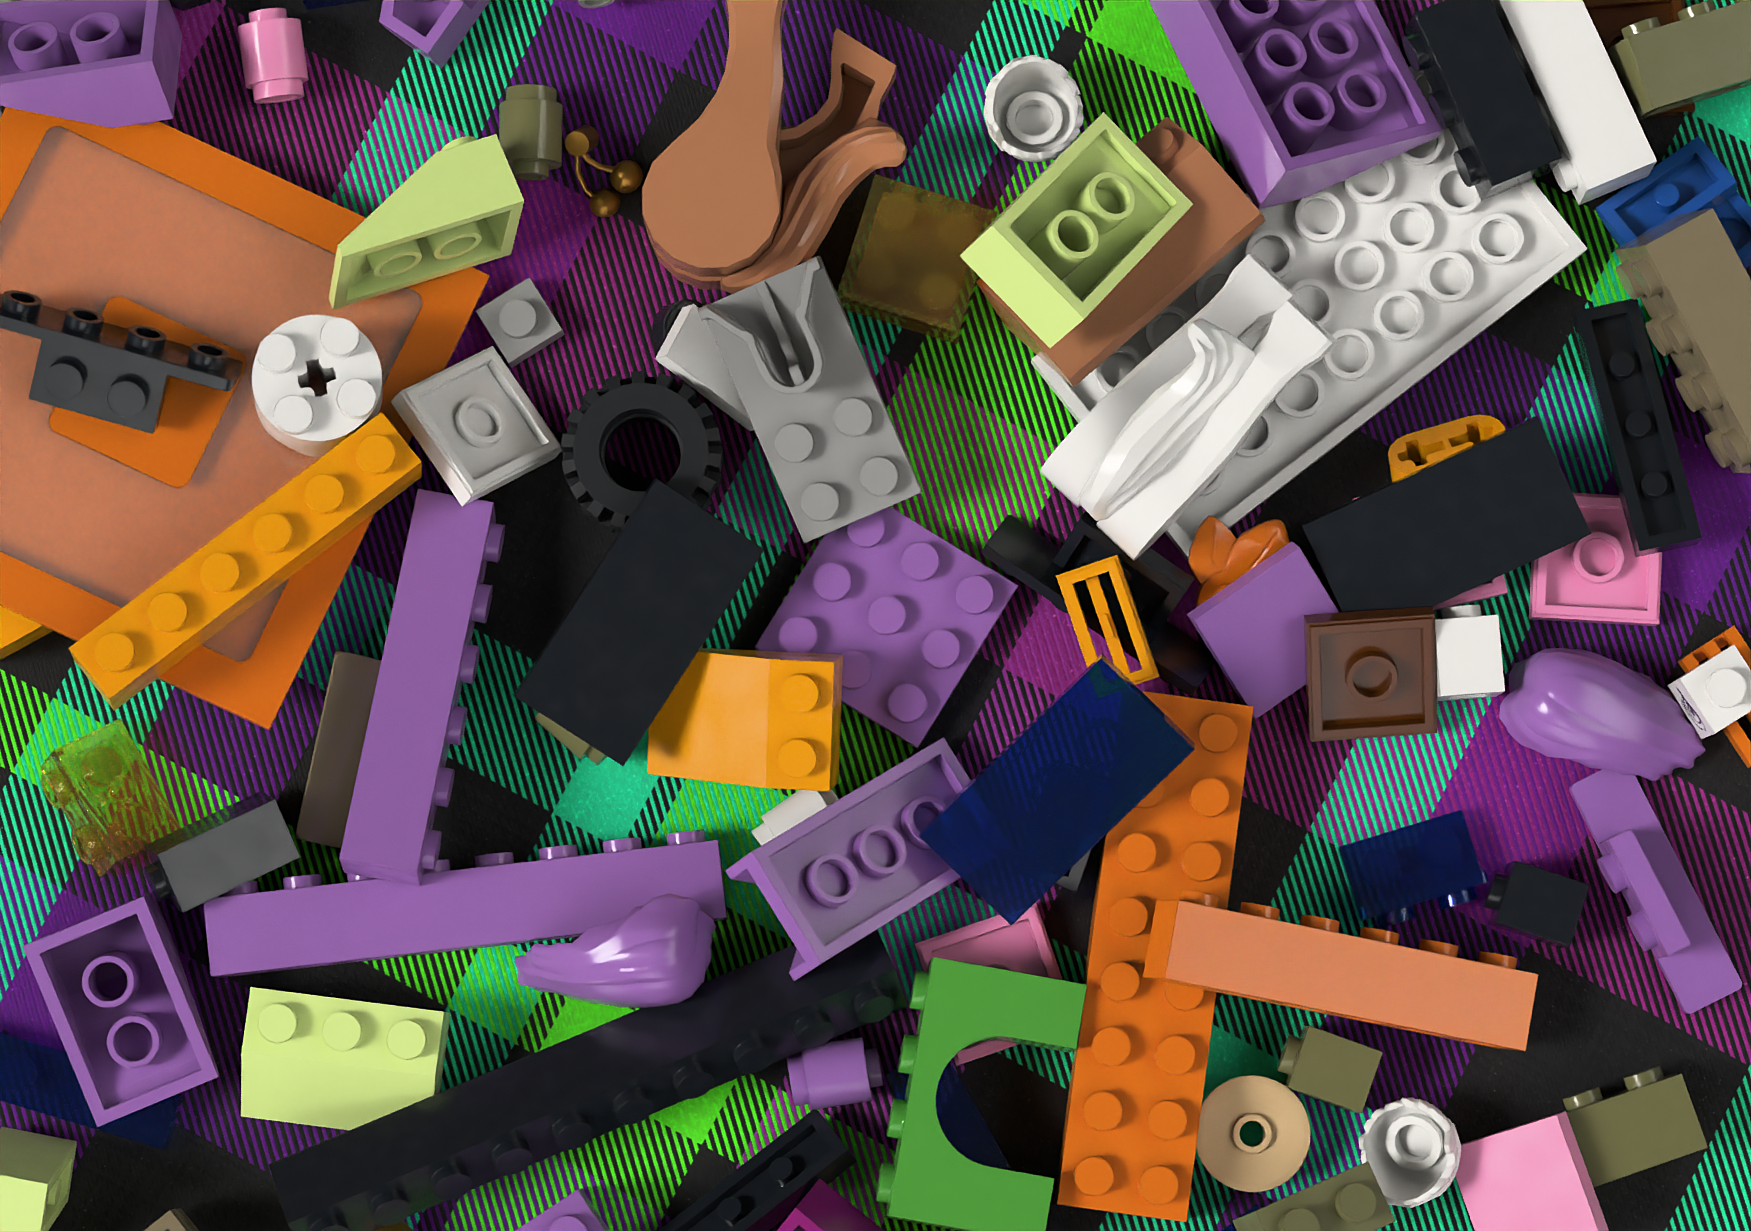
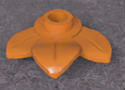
M1211 515L1207 516L1194 534L1188 557L1189 567L1200 583L1196 594V607L1289 543V537L1284 523L1279 519L1269 520L1252 527L1236 538L1220 520Z

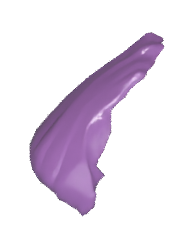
M1544 649L1525 660L1515 663L1509 674L1510 694L1503 699L1500 705L1499 719L1506 726L1508 733L1519 744L1533 749L1546 757L1564 758L1581 763L1588 768L1612 770L1621 775H1639L1651 781H1656L1664 775L1672 774L1675 768L1691 769L1694 767L1696 757L1701 756L1706 751L1702 745L1701 737L1692 723L1688 721V717L1671 691L1661 688L1651 677L1633 671L1597 653L1583 649Z
M668 893L652 898L644 906H636L630 911L628 916L622 919L588 928L573 943H555L553 945L535 943L525 953L526 955L515 958L518 983L523 986L533 987L541 992L556 993L584 1002L615 1007L648 1008L678 1004L690 998L704 982L705 972L711 960L712 933L716 925L707 913L699 909L698 903L693 899Z

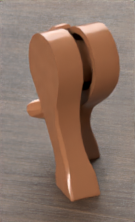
M725 0L729 25V49L725 72L717 92L701 116L652 162L642 187V215L649 240L658 261L678 281L702 290H723L734 294L811 259L831 228L842 204L855 187L876 169L899 166L905 160L908 151L901 134L887 123L878 120L880 107L896 79L897 66L838 28L833 33L831 83L827 101L816 115L795 128L781 130L785 93L782 25L788 0Z

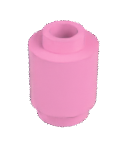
M268 8L250 12L249 23L238 26L245 86L248 89H252L254 103H279L304 97L303 83L309 79L301 20L287 18L285 8Z

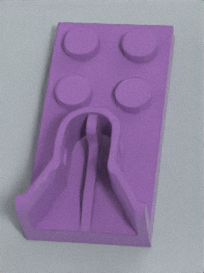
M943 737L753 850L725 871L731 880L757 884L796 947L789 971L793 981H796L820 964L1012 845Z

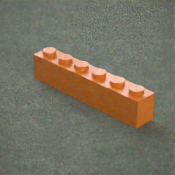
M1181 890L1179 900H1156L1143 978L1496 1049L1526 1051L1539 974L1516 970L1517 958L1490 952H1479L1477 961L1457 958L1459 948L1457 945L1420 939L1419 949L1399 946L1400 934L1368 927H1361L1360 936L1355 937L1338 933L1340 921L1311 915H1301L1300 925L1278 921L1280 909L1254 903L1241 902L1240 913L1218 908L1219 896L1197 891Z

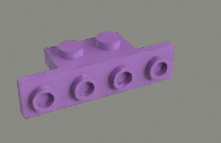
M1602 769L1572 784L1569 788L1570 794L1603 856L1597 860L1599 868L1611 890L1615 894L1620 891L1622 892L1632 912V915L1628 916L1627 920L1637 942L1644 951L1652 950L1683 1012L1686 1014L1694 1013L1741 989L1742 981L1635 775H1621L1612 770Z

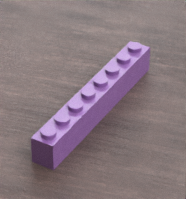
M705 830L667 834V846L642 849L641 838H624L602 842L604 853L578 856L577 845L554 846L539 849V861L514 863L513 852L493 853L475 856L476 868L451 871L448 859L437 860L434 870L424 868L421 886L348 873V882L322 885L321 874L283 878L284 890L258 892L257 881L247 882L220 895V897H215L203 903L210 974L212 977L223 978L580 937L588 928L622 919L628 916L630 911L636 906H644L652 898L668 893L693 899L698 903L699 909L707 913L713 921L728 920L720 843L718 840L706 841Z

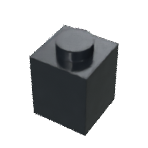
M1513 861L1507 863L1504 873L1496 870L1493 872L1486 890L1483 907L1492 910L1488 925L1554 947H1570L1589 885L1522 862Z

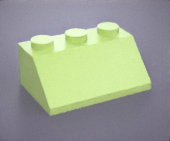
M250 987L241 1052V1117L352 1130L438 1094L441 1088L451 1013Z

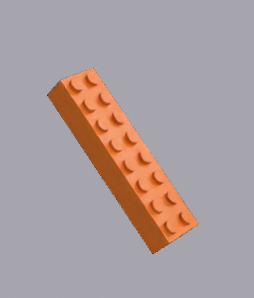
M1125 689L1121 695L1111 776L1115 777L1106 807L1083 984H1086L1087 988L1077 1047L1073 1055L1054 1203L1057 1205L1187 1222L1216 992L1143 978L1156 900H1179L1181 890H1190L1219 896L1218 908L1227 910L1254 706Z

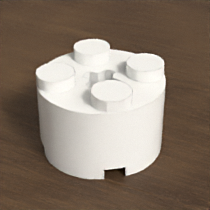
M306 315L283 323L260 342L254 359L252 389L257 414L263 427L277 441L296 450V452L313 457H322L378 415L383 398L382 370L373 345L350 320L341 317ZM321 376L324 382H328L327 394L315 397L312 388L308 387V378Z

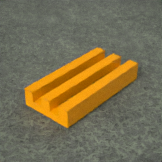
M1118 554L1056 575L1097 697L1159 677ZM1108 571L1142 669L1134 672L1130 671L1098 577L1099 574ZM1082 580L1086 581L1118 677L1106 680L1074 583Z

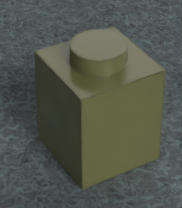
M1305 1026L1300 1037L1289 1034L1278 1063L1277 1071L1287 1074L1283 1085L1291 1091L1353 1113H1362L1383 1052L1312 1026Z

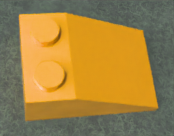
M700 648L648 728L647 774L760 788L830 791L839 782L843 655Z

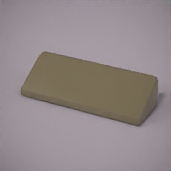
M339 650L335 652L295 838L300 841L339 849L342 847L381 660Z

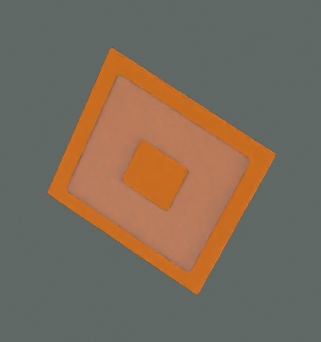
M6 107L0 117V293L4 294L8 290L24 291L39 297L42 300V305L66 311L69 308L92 310L102 315L105 323L127 329L134 325L152 327L165 333L167 336L166 340L191 346L194 343L216 345L225 349L229 353L230 358L242 361L243 366L241 374L231 391H222L170 376L159 425L152 434L28 399L41 339L0 328V606L72 640L79 641L321 458L296 452V450L277 441L266 431L256 411L252 389V367L259 344L277 327L291 319L306 315H328L350 320L369 339L380 361L383 398L379 413L382 412L409 445L413 434L391 401L400 391L446 369L490 279V275L469 267L333 310L328 298L337 245L359 226L366 217L160 121L147 125L135 124L108 128ZM321 376L308 378V387L312 388L315 397L327 394L328 382H324ZM375 513L157 679L270 731Z

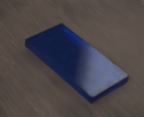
M1102 653L921 829L919 837L1012 925L1194 751L1195 743Z

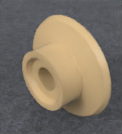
M1256 1075L1236 1077L1216 1087L1202 1103L1196 1149L1207 1171L1222 1184L1244 1192L1267 1191L1282 1185L1300 1169L1309 1150L1310 1123L1306 1110L1299 1098L1282 1083L1268 1077ZM1248 1121H1254L1262 1128V1139L1255 1146H1247L1240 1139V1129Z

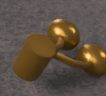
M584 125L567 135L565 147L570 154L574 155L575 174L582 190L591 198V211L598 217H610L618 211L620 197L616 191L610 188H602L593 193L587 187L581 173L580 156L596 169L611 173V184L621 193H630L636 190L642 182L643 172L641 167L631 160L621 161L615 166H607L592 159L587 152L598 145L599 135L595 128Z

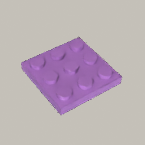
M889 506L824 535L757 642L755 650L842 654L841 703L918 749L1015 593L1018 585Z

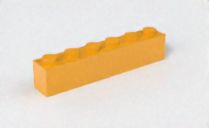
M380 412L69 647L74 661L115 711L422 477V461L386 416Z

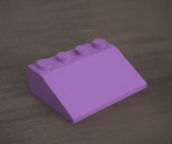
M1149 0L1252 203L1259 210L1309 197L1435 139L1442 132L1437 119L1373 0Z

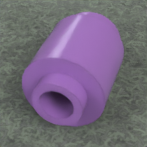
M863 1037L827 1042L819 1047L803 1050L802 1053L787 1057L794 1106L810 1104L811 1110L872 1101L871 1088L883 1086L877 1047L865 1049Z

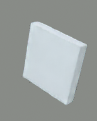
M493 346L400 391L391 401L462 507L555 459L562 451L560 443Z

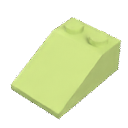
M1103 112L966 248L960 257L1051 348L1095 309L1190 209L1193 203Z
M496 134L478 140L473 136H465L446 144L441 151L433 154L337 245L328 298L333 310L511 255L524 199Z

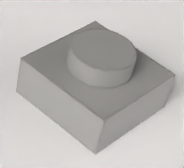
M527 278L476 310L511 368L565 335L530 278Z

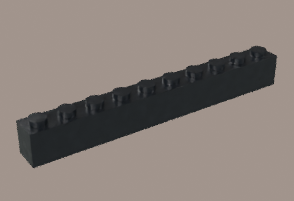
M875 930L801 978L793 981L789 971L796 947L792 945L703 982L690 998L678 1004L641 1008L270 1163L268 1165L287 1223L292 1231H374L384 1226L398 1224L408 1216L446 1200L460 1198L474 1188L505 1175L519 1173L529 1165L565 1150L579 1148L589 1140L627 1124L641 1122L655 1112L686 1099L700 1097L710 1089L746 1074L760 1072L772 1063L805 1049L819 1047L830 1039L867 1023L879 1022L891 1013L908 1007L895 967L878 931Z

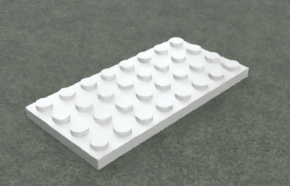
M1410 66L1409 69L1429 104L1428 95L1433 92L1423 70L1415 72ZM1449 128L1444 129L1437 138L1316 194L1260 209L1259 211L1266 220L1262 225L1075 387L1070 385L1038 355L1031 359V364L1079 423L1137 365L1204 308L1225 286L1233 269L1248 254L1256 255L1299 296L1294 302L1338 342L1320 361L1299 374L1282 390L1256 421L1246 441L1198 498L1165 531V534L1188 561L1189 549L1194 534L1207 516L1211 515L1217 518L1230 529L1585 253L1587 247L1533 180L1481 201L1475 185L1467 187L1462 181L1454 160V152L1458 151L1457 145ZM1268 325L1249 335L1242 342L1253 349Z

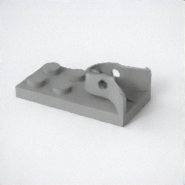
M820 256L811 258L800 265L698 308L701 320H706L804 543L922 493L923 490Z

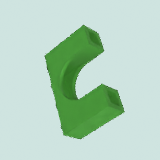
M933 957L929 961L927 972L915 971L909 1008L920 1010L916 1036L904 1035L898 1065L899 1073L909 1074L905 1100L893 1098L887 1128V1137L898 1139L894 1164L882 1163L875 1201L887 1203L885 1218L957 1231H1046L1054 1178L981 1165L959 1153L948 1141L939 1124L936 1111V1092L940 1077L949 1061L962 1049L979 1042L998 1040L1068 1053L1074 1051L1077 1047L1087 988L1086 984Z

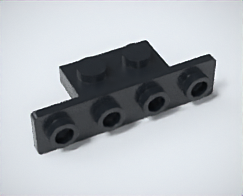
M8 290L4 294L0 293V328L41 339L28 399L153 434L159 425L170 376L222 391H231L241 374L243 362L230 358L229 353L219 346L208 343H194L191 346L166 340L167 336L165 333L152 327L134 325L127 329L105 323L104 317L92 310L83 308H69L66 311L42 305V300L39 297L24 291Z
M1087 511L1081 516L1061 548L1012 515H1008L982 549V554L998 565L1003 572L1016 577L1065 613H1068L1056 575L1118 554L1159 677L1186 694L1194 695L1216 660L1207 647L1167 621L1194 581V577L1151 548H1148L1140 557L1133 561L1096 526L1098 521ZM1109 571L1099 574L1098 577L1123 650L1139 661ZM1082 580L1074 583L1088 627L1104 637L1086 581Z

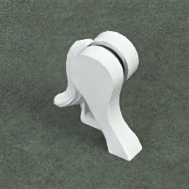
M1248 254L1233 269L1225 286L1204 308L1137 365L1093 407L1050 455L1040 469V473L1077 508L1082 506L1098 521L1096 526L1134 561L1186 511L1244 444L1256 421L1282 390L1299 374L1320 361L1338 342L1294 302L1299 296L1256 255ZM1268 325L1253 349L1242 342L1249 335Z

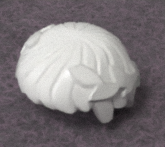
M1037 55L1014 58L990 80L987 86L983 112L988 133L998 148L1014 158L1028 162L1049 161L1067 149L1071 142L1077 138L1080 132L1079 128L1082 126L1084 119L1083 105L1079 95L1080 91L1075 80L1068 75V71L1061 64H1057L1050 59L1038 57Z
M1408 1097L1385 1104V1107L1377 1109L1372 1114L1371 1119L1366 1121L1364 1125L1365 1133L1359 1137L1362 1164L1367 1161L1369 1162L1387 1204L1413 1208L1440 1196L1447 1190L1459 1167L1461 1143L1454 1123L1442 1111L1427 1101Z

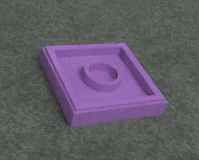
M1291 541L1187 615L1243 705L1254 706L1252 716L1257 719L1306 685L1304 615L1339 613L1300 547Z

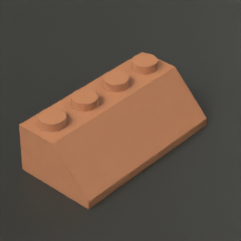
M1168 117L1146 133L1135 145L1193 205L1081 323L1054 346L1049 348L981 278L976 281L1006 328L1073 387L1080 383L1266 221L1259 209L1206 148Z

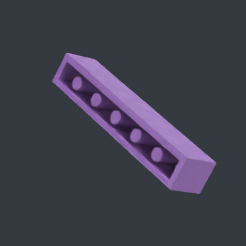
M422 489L417 491L339 857L344 873L421 886L424 868L434 870L436 867L442 832L432 830L437 806L448 807L455 774L454 769L445 768L450 744L460 746L462 743L467 719V707L458 706L463 683H474L479 662L480 646L471 645L475 622L486 623L491 605L493 586L483 584L488 561L499 562L504 542L505 525L496 524L494 502L476 499L462 507L454 495Z

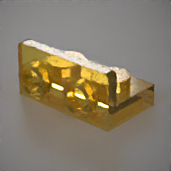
M121 718L54 749L40 766L42 772L41 785L46 798L54 808L63 810L73 829L71 838L78 856L85 864H92L99 877L113 872L120 863L145 852L144 845L181 829Z

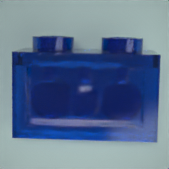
M1462 810L1337 848L1359 920L1363 921L1376 917L1379 929L1416 918L1412 905L1437 898L1440 910L1476 900L1477 895L1474 887L1489 882L1486 870L1480 869Z

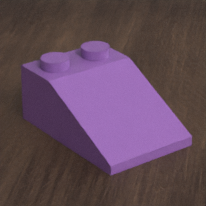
M19 0L0 3V106L108 128L135 124L147 125L156 121L173 119L182 34L170 1Z
M153 892L22 946L97 1127L220 1076L178 951Z

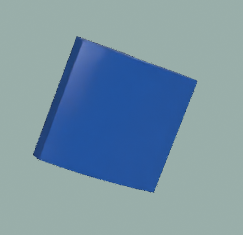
M1699 136L1653 167L1647 177L1629 184L1596 207V213L1618 247L1625 245L1681 213L1713 208L1744 268L1746 269L1751 265V208L1738 194L1735 178Z

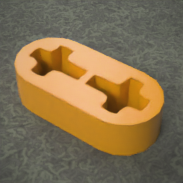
M1479 414L1404 435L1398 438L1388 451L1392 482L1505 430V426L1500 420L1492 416ZM1414 462H1421L1422 465L1415 466Z

